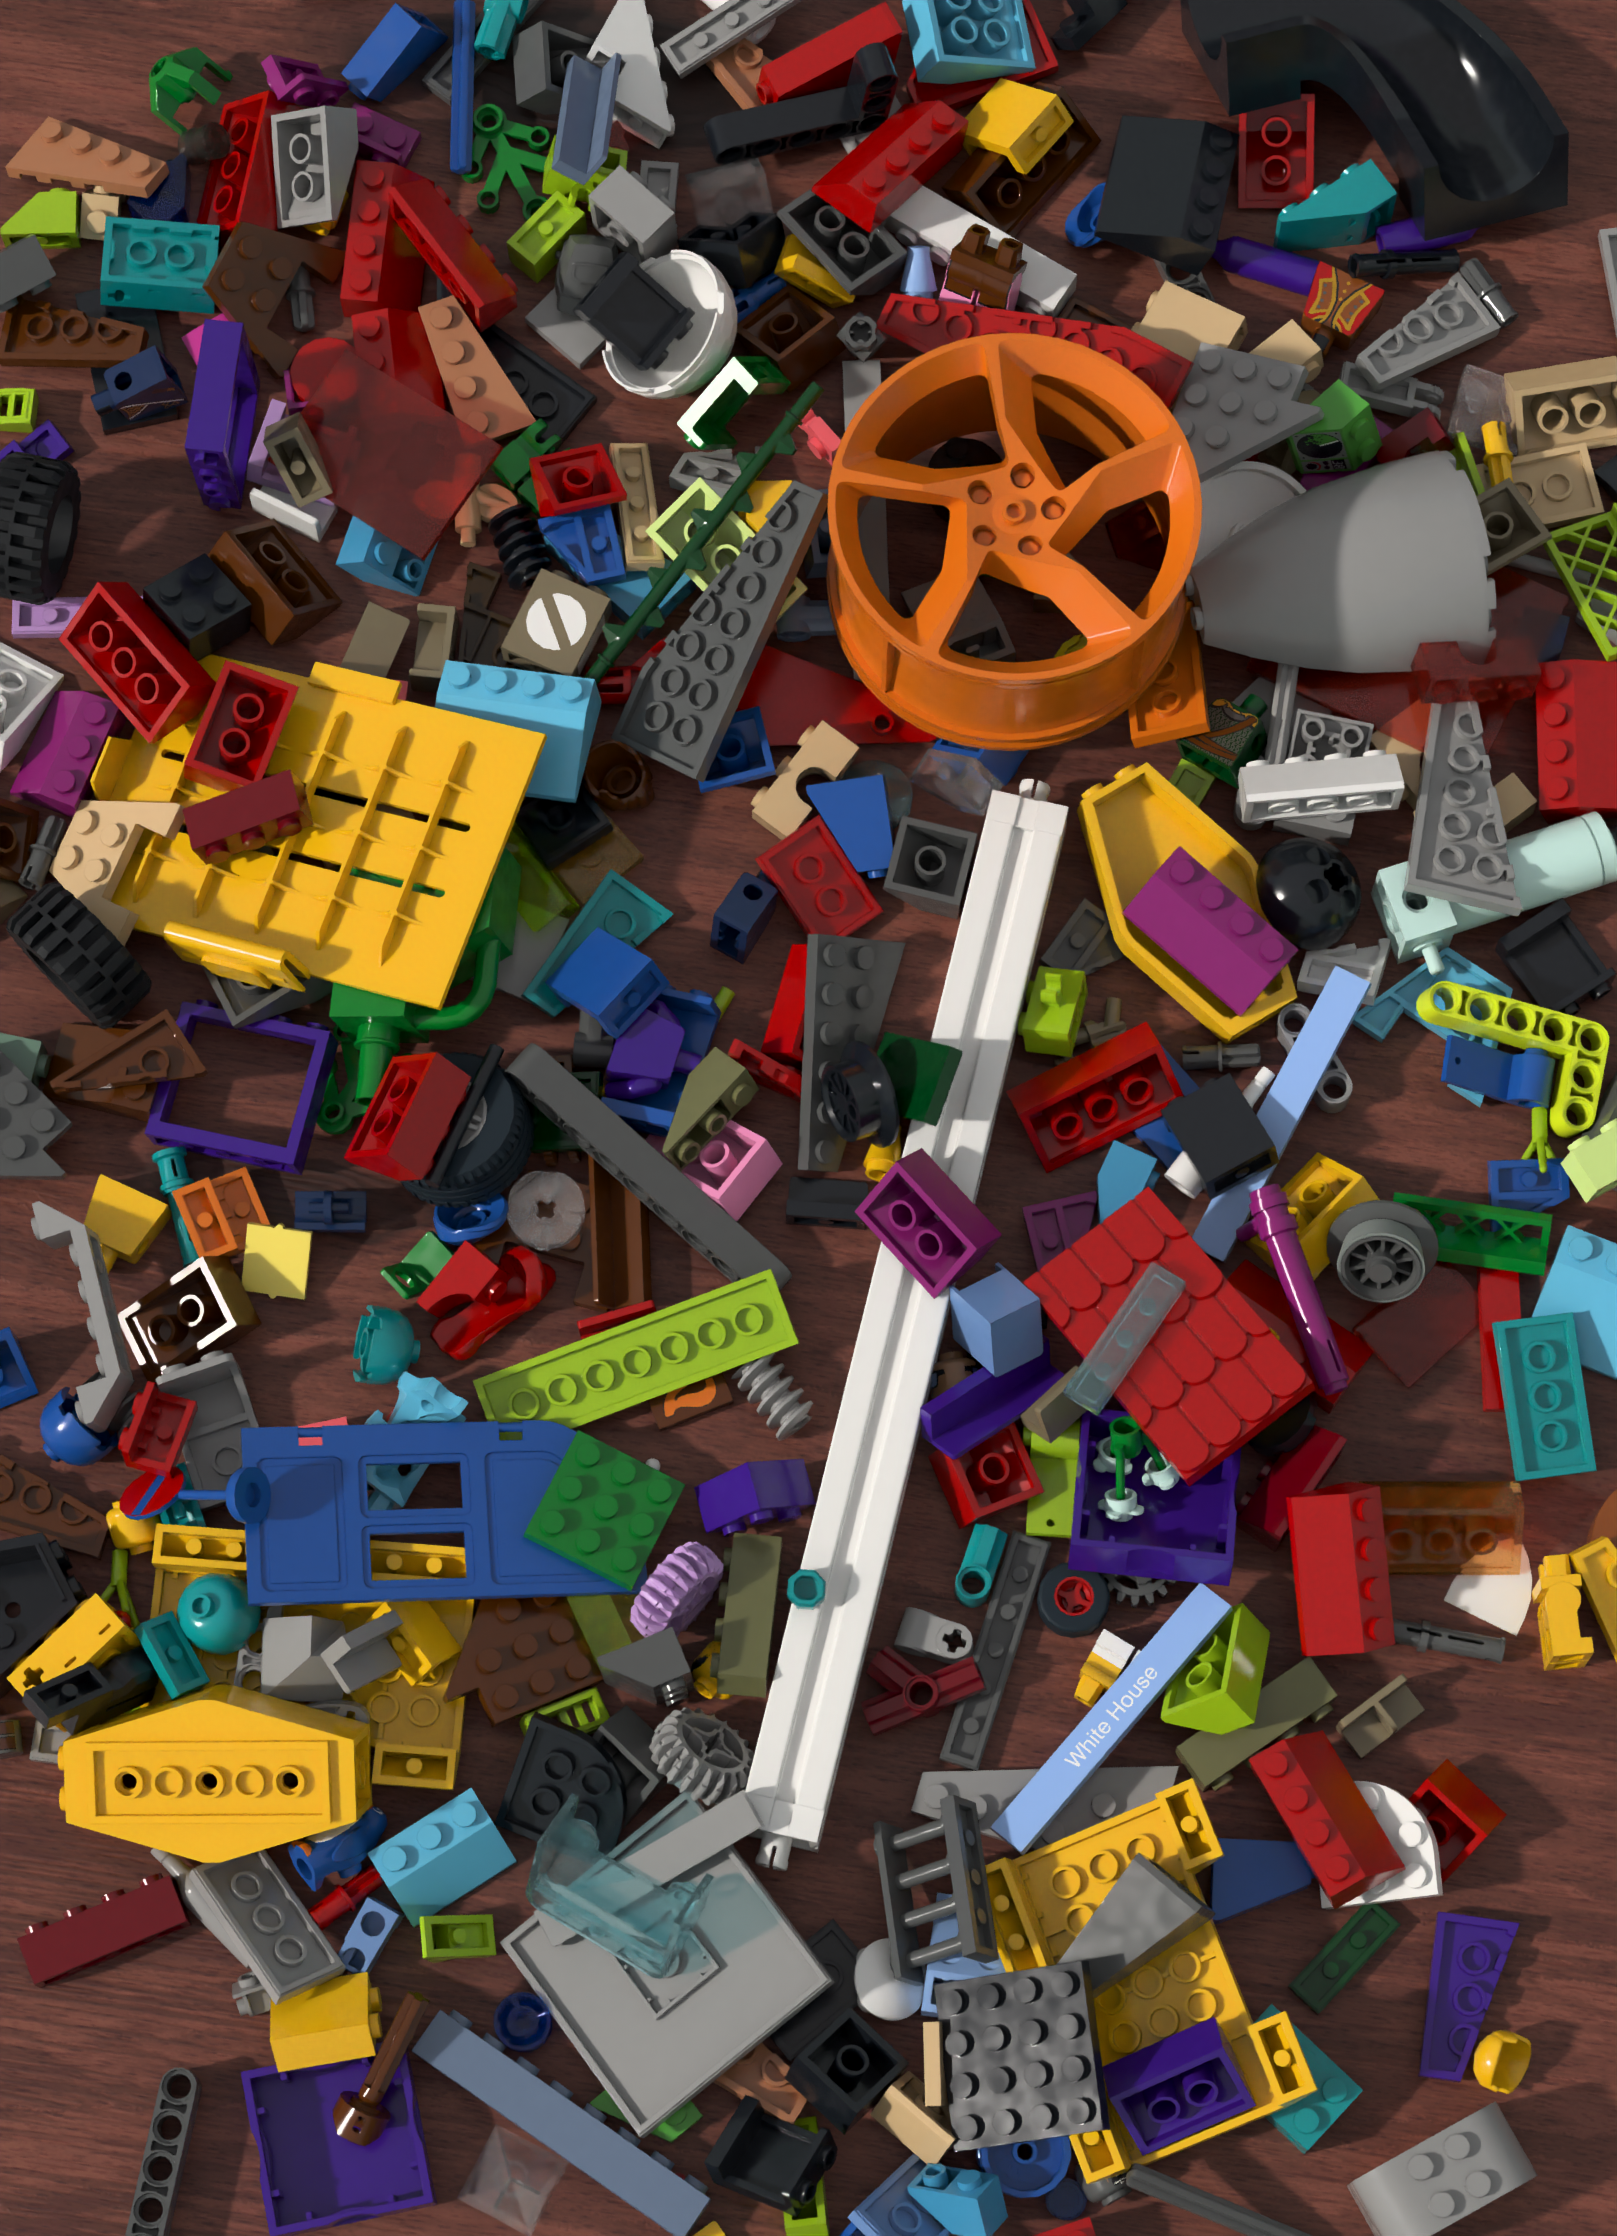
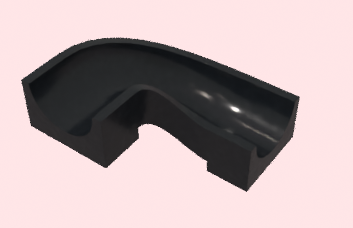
M1181 0L1182 32L1229 117L1301 99V80H1313L1330 87L1351 106L1381 148L1399 179V198L1424 241L1568 205L1569 132L1542 88L1516 54L1495 32L1457 0Z

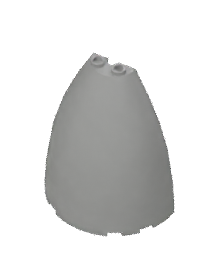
M1430 451L1379 464L1316 486L1269 510L1226 539L1191 568L1185 582V597L1189 596L1190 600H1193L1195 607L1190 609L1191 624L1194 630H1199L1203 644L1253 658L1303 668L1353 673L1434 671L1490 664L1495 645L1496 629L1490 626L1492 621L1491 609L1497 608L1495 580L1487 578L1486 575L1488 572L1487 556L1491 555L1488 536L1471 482L1464 469L1456 471V459L1448 451Z

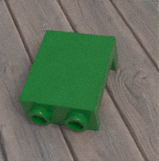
M734 356L677 424L685 432V440L695 449H734L738 442L726 430V425L752 395L782 394L791 382L767 356Z

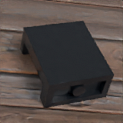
M622 252L572 311L640 371L648 370L650 367L655 370L669 355L666 348L673 339L681 340L692 328L693 323L690 319L695 312L690 307H684L638 266L639 261L629 252Z
M1561 898L1498 940L1495 952L1534 1005L1575 1016L1581 1010L1580 1004L1589 998H1592L1594 1002L1598 1001L1613 989L1611 984L1617 973L1613 967L1607 970L1569 918L1572 910L1566 901Z
M1230 1073L1221 1078L1215 1077L1206 1081L1199 1090L1186 1097L1179 1096L1173 1099L1164 1109L1160 1110L1165 1127L1168 1132H1172L1198 1174L1202 1187L1210 1200L1279 1163L1273 1141Z
M745 2095L704 2163L715 2184L798 2217L804 2205L809 2204L814 2198L817 2184L824 2172L831 2169L835 2163L838 2148L829 2129L821 2127L816 2134L768 2115L764 2112L759 2100Z

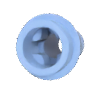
M907 246L908 253L900 291H903V295L933 299V292L937 291L930 258V246Z

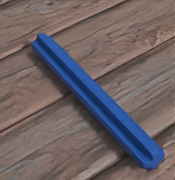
M455 0L453 10L450 170L458 175L470 173L472 170L476 4L471 0Z

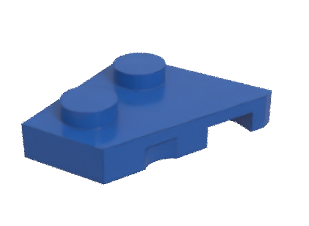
M610 504L538 519L540 531L587 586H598L627 579Z
M1547 1158L1546 1173L1540 1172L1538 1159L1487 1161L1489 1206L1541 1213L1547 1208L1570 1198L1569 1176L1560 1164L1564 1158ZM1489 1219L1491 1232L1502 1228L1497 1220Z

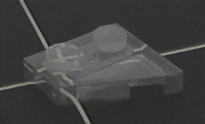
M1470 364L1464 367L1446 432L1450 439L1454 440L1456 433L1464 431L1470 446L1486 451L1481 427L1487 422L1497 421L1499 429V422L1502 421L1506 425L1509 450L1513 453V457H1515L1518 448L1517 443L1513 444L1510 429L1512 418L1510 408L1505 402L1506 388L1502 375Z

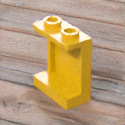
M1000 78L965 117L969 123L963 146L969 155L978 147L1005 155L1017 172L1027 175L1071 126L1074 120L1058 95Z

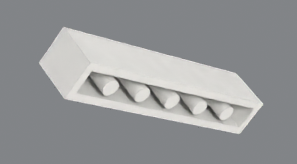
M925 186L918 189L881 223L906 246H930L931 260L941 266L949 264L952 249L962 241L967 229L973 224H979L989 229L991 233L987 245L998 249L999 242L1004 238L1017 240ZM1023 243L1021 259L1027 262V266L1022 274V282L1016 305L1022 307L1025 313L1057 318L1076 290L1077 274Z

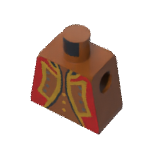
M1322 261L1319 262L1300 327L1305 333L1310 334V338L1321 348L1323 359L1328 354L1332 345L1342 350H1349L1379 312L1385 290L1359 278H1352L1350 274Z

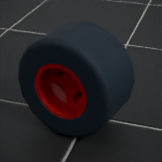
M1068 1562L1061 1563L1048 1571L1040 1583L1037 1598L1039 1615L1047 1628L1060 1636L1070 1638L1087 1636L1099 1628L1107 1616L1110 1601L1108 1584L1101 1573L1068 1569Z

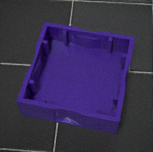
M1089 1408L1082 1415L1068 1569L1229 1586L1234 1560L1237 1516L1235 1499L1240 1472L1241 1447L1190 1487L1180 1476L1179 1481L1172 1488L1161 1490L1159 1486H1145L1142 1482V1476L1147 1473L1145 1471V1464L1151 1457L1146 1445H1144L1140 1454L1130 1459V1463L1133 1466L1132 1472L1125 1475V1488L1132 1489L1137 1493V1504L1144 1507V1513L1138 1516L1133 1515V1518L1129 1521H1113L1106 1517L1104 1510L1098 1508V1502L1105 1499L1106 1491L1116 1488V1473L1096 1471L1093 1467V1461L1098 1457V1452L1096 1451L1097 1442L1110 1437V1423L1118 1417L1130 1415L1125 1411Z
M383 2042L376 2043V2055ZM408 2048L380 2102L390 2112L391 2118L380 2138L367 2146L355 2144L337 2134L332 2110L343 2091L359 2093L376 2056L278 2072L276 2065L241 2072L250 2128L260 2155V2184L270 2236H295L437 2205Z

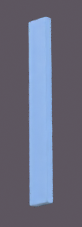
M1336 965L1256 1115L1273 1141L1279 1160L1372 985L1370 982ZM1276 1165L1211 1200L1192 1236L1193 1240L1206 1254L1223 1263L1226 1262L1238 1239L1236 1236L1237 1228L1244 1225L1251 1215L1248 1205L1252 1202L1249 1194L1266 1186Z

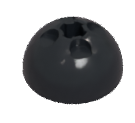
M1293 838L1274 845L1261 859L1256 878L1257 894L1261 908L1272 927L1290 943L1307 950H1322L1340 941L1350 931L1360 911L1362 891L1357 871L1342 851L1319 839Z

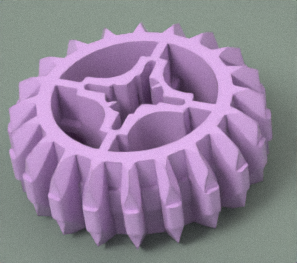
M690 1541L683 1546L677 1547L674 1553L668 1554L666 1559L661 1564H658L656 1570L649 1575L646 1583L641 1586V1591L635 1597L634 1605L631 1607L630 1621L645 1638L670 1627H673L676 1637H678L680 1632L686 1631L688 1626L693 1621H696L697 1616L701 1611L705 1610V1606L713 1598V1593L719 1588V1581L723 1576L724 1564L711 1549L705 1545L702 1546L697 1541Z

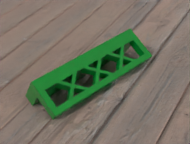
M1394 1192V1202L1418 1209L1432 1224L1437 1234L1439 1245L1437 1261L1544 1276L1553 1214ZM1446 1213L1457 1214L1463 1222L1457 1226L1445 1225L1439 1217ZM1485 1219L1497 1220L1502 1228L1495 1232L1485 1231L1478 1223ZM1526 1224L1543 1227L1541 1239L1526 1237L1518 1229Z

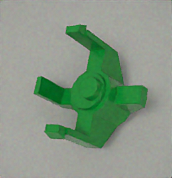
M191 47L162 57L153 66L149 75L151 112L182 137L181 140L187 142L194 141L196 136L173 118L180 104L191 102L196 94L199 93L208 102L215 105L222 94L199 75L203 67L205 66L224 82L231 81L233 78L229 70H223L197 47Z

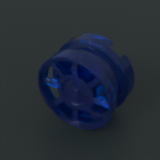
M519 1992L509 1995L500 2002L494 2014L493 2022L496 2035L507 2048L518 2053H529L538 2050L548 2041L552 2033L553 2020L547 2005L542 1999L531 1993Z

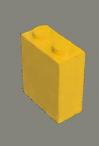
M368 1972L335 1977L278 2005H275L271 1999L270 2043L278 2072L376 2056V2038H382L381 2020L379 2013L376 2012L382 2011V2000L379 1987H371Z

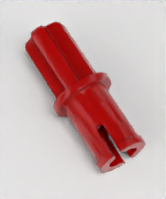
M370 1865L344 1885L336 1884L333 1892L319 1903L307 1909L320 1930L323 1931L349 1910L352 1912L357 1910L355 1905L382 1886L384 1880L376 1867Z

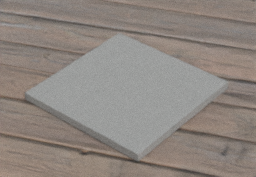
M681 1793L551 1901L706 1812L707 1809L699 1798L693 1801L689 1794ZM733 1844L554 1948L535 1914L500 1942L641 2138L649 2135L835 1983L834 1979Z

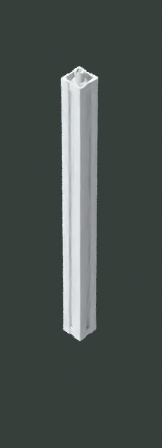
M1023 779L1019 785L1018 795L992 790L930 1041L961 1050L963 1054L938 1124L935 1127L911 1120L902 1158L922 1148L974 1205L983 1175L1017 1035L1018 1020L1023 1010L1067 827L1066 821L1069 807L1047 802L1051 788L1047 783L1039 780L1035 795L1032 798L1034 779ZM882 1241L800 1569L816 1570L825 1580V1600L814 1610L797 1609L793 1603L791 1604L745 1790L764 1824L762 1828L748 1835L762 1839L755 1863L769 1868L773 1850L776 1849L772 1867L773 1870L778 1871L787 1870L791 1847L816 1853L819 1850L921 1430L920 1407L928 1401L934 1364L938 1360L951 1306L949 1288L934 1299Z

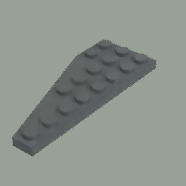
M796 480L791 483L765 515L768 520L753 538L748 536L740 546L743 551L732 565L726 564L689 609L692 613L678 631H671L664 640L667 645L656 658L650 657L642 667L612 734V739L622 742L704 783L828 504L827 494Z

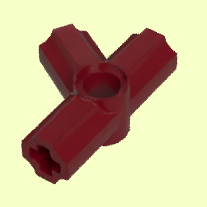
M887 1645L871 1660L866 1674L888 1691L861 1702L873 1735L877 1736L918 1718L933 1717L942 1708L987 1689L981 1671L973 1656L925 1675ZM925 1687L932 1688L933 1696L930 1702L925 1705H916L915 1695L918 1690Z

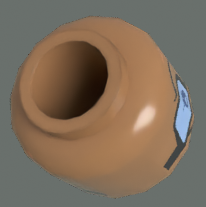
M961 1351L947 1352L939 1355L940 1361L934 1364L931 1376V1398H936L978 1371V1363L974 1359L963 1358Z

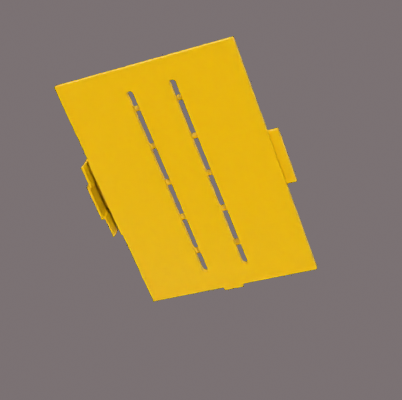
M212 654L197 661L216 683L225 660L299 687L265 775L272 776L291 769L299 780L306 785L305 791L314 825L303 828L296 835L282 836L266 842L264 846L280 850L278 856L245 850L231 855L224 862L207 865L192 850L188 834L178 832L173 841L145 828L112 896L111 902L139 915L133 930L164 938L167 944L183 961L205 966L214 975L270 989L272 984L304 993L306 988L294 975L310 979L312 976L441 1010L544 748L547 736L535 731L397 699L402 688L400 681L320 662H315L310 676L304 677ZM209 700L197 716L156 743L149 744L136 728L130 740L108 736L90 780L96 800L177 803L187 808L227 793L184 778V762ZM167 752L185 755L182 762L164 758ZM316 788L367 800L365 807L314 795ZM379 803L427 815L429 818L427 822H422L375 809ZM185 819L182 823L183 826H186ZM439 819L468 825L470 830L463 832L437 824ZM290 853L342 866L340 871L336 872L289 860L288 858ZM354 868L404 882L402 887L399 888L352 876L350 872ZM417 884L445 891V894L442 897H435L411 890L413 885Z

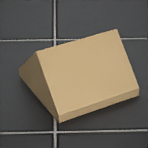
M907 2071L887 2089L870 2114L926 2164H938L953 2147V2142L956 2139L952 2135L949 2107L925 2106V2084L910 2071Z

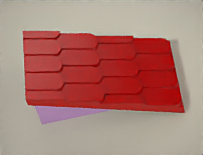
M1149 1186L1136 1195L1133 1200L1128 1201L1103 1220V1223L1098 1224L1073 1243L1070 1248L1068 1247L1044 1265L1039 1272H1035L1023 1281V1284L1040 1298V1307L1189 1487L1316 1389L1313 1381L1307 1376L1304 1369L1222 1275L1220 1269L1193 1240L1184 1226Z

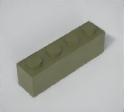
M734 1532L732 1548L725 1547L723 1571L729 1572L728 1583H720L718 1606L725 1607L724 1618H716L714 1642H721L720 1653H712L710 1677L717 1678V1693L766 1698L782 1557V1537Z
M1308 1656L1261 1688L1255 1723L1223 1735L1200 1730L1178 1745L1175 1754L1202 1792L1210 1787L1216 1792L1235 1779L1231 1772L1243 1764L1248 1769L1251 1768L1248 1759L1264 1751L1276 1741L1279 1742L1286 1738L1298 1736L1301 1733L1298 1726L1311 1718L1315 1724L1334 1711L1331 1704L1338 1695L1311 1657Z

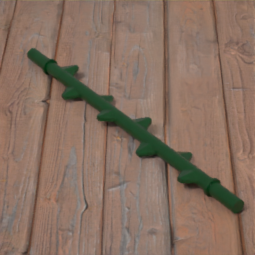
M814 381L811 382L791 410L785 412L786 416L757 454L739 452L736 459L741 470L739 477L712 511L693 509L690 514L697 531L668 569L650 567L647 574L652 589L624 625L605 623L602 630L608 646L602 654L599 653L597 655L598 659L583 678L595 679L596 685H598L608 670L615 667V661L643 625L658 628L664 625L665 621L659 609V604L686 569L700 571L706 569L707 563L702 549L731 511L750 513L754 509L748 489L775 454L793 456L796 453L797 449L791 434L798 425L801 426L803 424V418L825 391Z

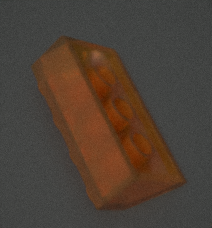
M1359 1481V1483L1380 1486L1388 1575H1520L1525 1511L1520 1481Z

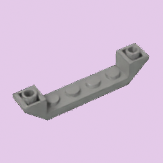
M38 1201L32 1203L35 1217L31 1218V1226L36 1238L54 1250L69 1245L72 1261L80 1269L82 1280L78 1281V1289L83 1301L88 1303L91 1317L87 1318V1326L92 1338L97 1340L100 1353L96 1354V1363L100 1374L105 1378L76 1387L79 1401L75 1402V1410L82 1424H85L97 1433H101L108 1428L134 1380L99 1236L86 1225Z

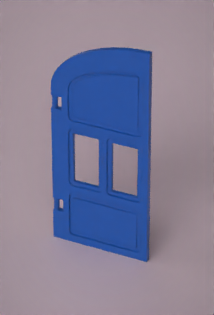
M526 1420L522 1422L487 1421L334 1425L298 1428V1426L241 1428L242 1468L256 1467L261 1469L266 1474L271 1488L270 1507L266 1516L260 1522L245 1524L248 1606L639 1594L641 1586L646 1583L648 1578L645 1563L632 1590L629 1591L523 1537L577 1433L564 1425L552 1421ZM499 1432H522V1440H499ZM322 1437V1445L299 1446L298 1438ZM460 1463L462 1508L368 1510L366 1466ZM464 1533L466 1578L372 1581L370 1535Z

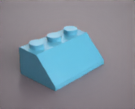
M469 1788L367 1853L413 1928L420 1924L419 1917L435 1915L517 1863L472 1788Z

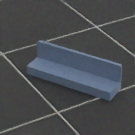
M615 53L602 69L576 55L570 59L566 66L551 169L582 185L586 184L606 161L608 156L621 55Z

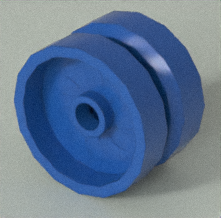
M1068 2136L976 2150V2161L980 2172L998 2175L1002 2193L1014 2198L1039 2197L1053 2190L1065 2177L1071 2160V2147ZM1024 2143L1028 2144L1027 2151L1032 2154L1029 2159H1020L1017 2155L1018 2147Z

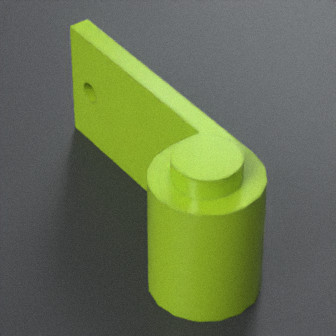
M1080 1417L1052 1443H1049L1028 1428L1023 1427L1024 1446H1030V1460L1044 1489L1042 1494L1027 1501L1026 1535L1071 1538L1079 1453Z

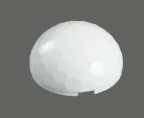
M676 249L671 250V254L657 259L650 257L639 266L684 307H690L695 312L690 319L693 323L692 328L681 340L673 339L666 348L669 355L655 370L650 367L648 370L640 371L607 341L606 351L602 350L604 363L612 378L627 391L650 399L678 398L696 391L716 376L729 357L737 332V308L734 295L723 274L703 256L691 251Z

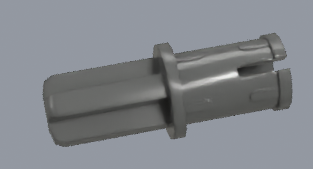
M1477 258L1466 261L1460 267V274L1499 324L1500 329L1509 326L1518 318V312L1513 309L1501 292L1502 285L1499 282L1495 283Z
M300 265L289 285V290L285 294L286 299L290 301L293 328L304 333L313 330L315 327L312 299L316 296L315 289L311 287L309 271Z
M50 815L46 818L36 843L30 845L28 849L30 852L29 859L18 880L25 888L33 891L35 888L36 891H39L43 887L67 827V822L64 819L55 815Z
M1218 1041V1045H1182L1184 1071L1219 1068V1072H1223V1068L1257 1067L1261 1062L1260 1046L1256 1043L1222 1045V1041Z

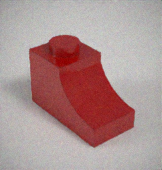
M465 1240L416 1303L440 1319L452 1308L462 1303L478 1301L488 1307L491 1302H495L502 1297L507 1289V1282L511 1279L512 1275L479 1247Z

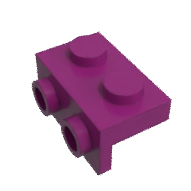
M272 54L261 62L267 75V83L280 101L310 107L334 106L339 102V98L349 90L346 82L323 77L318 64Z

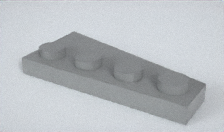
M1458 271L1443 288L1434 291L1427 297L1425 303L1404 316L1402 322L1395 328L1386 331L1357 356L1355 365L1374 391L1377 392L1496 337L1501 327Z

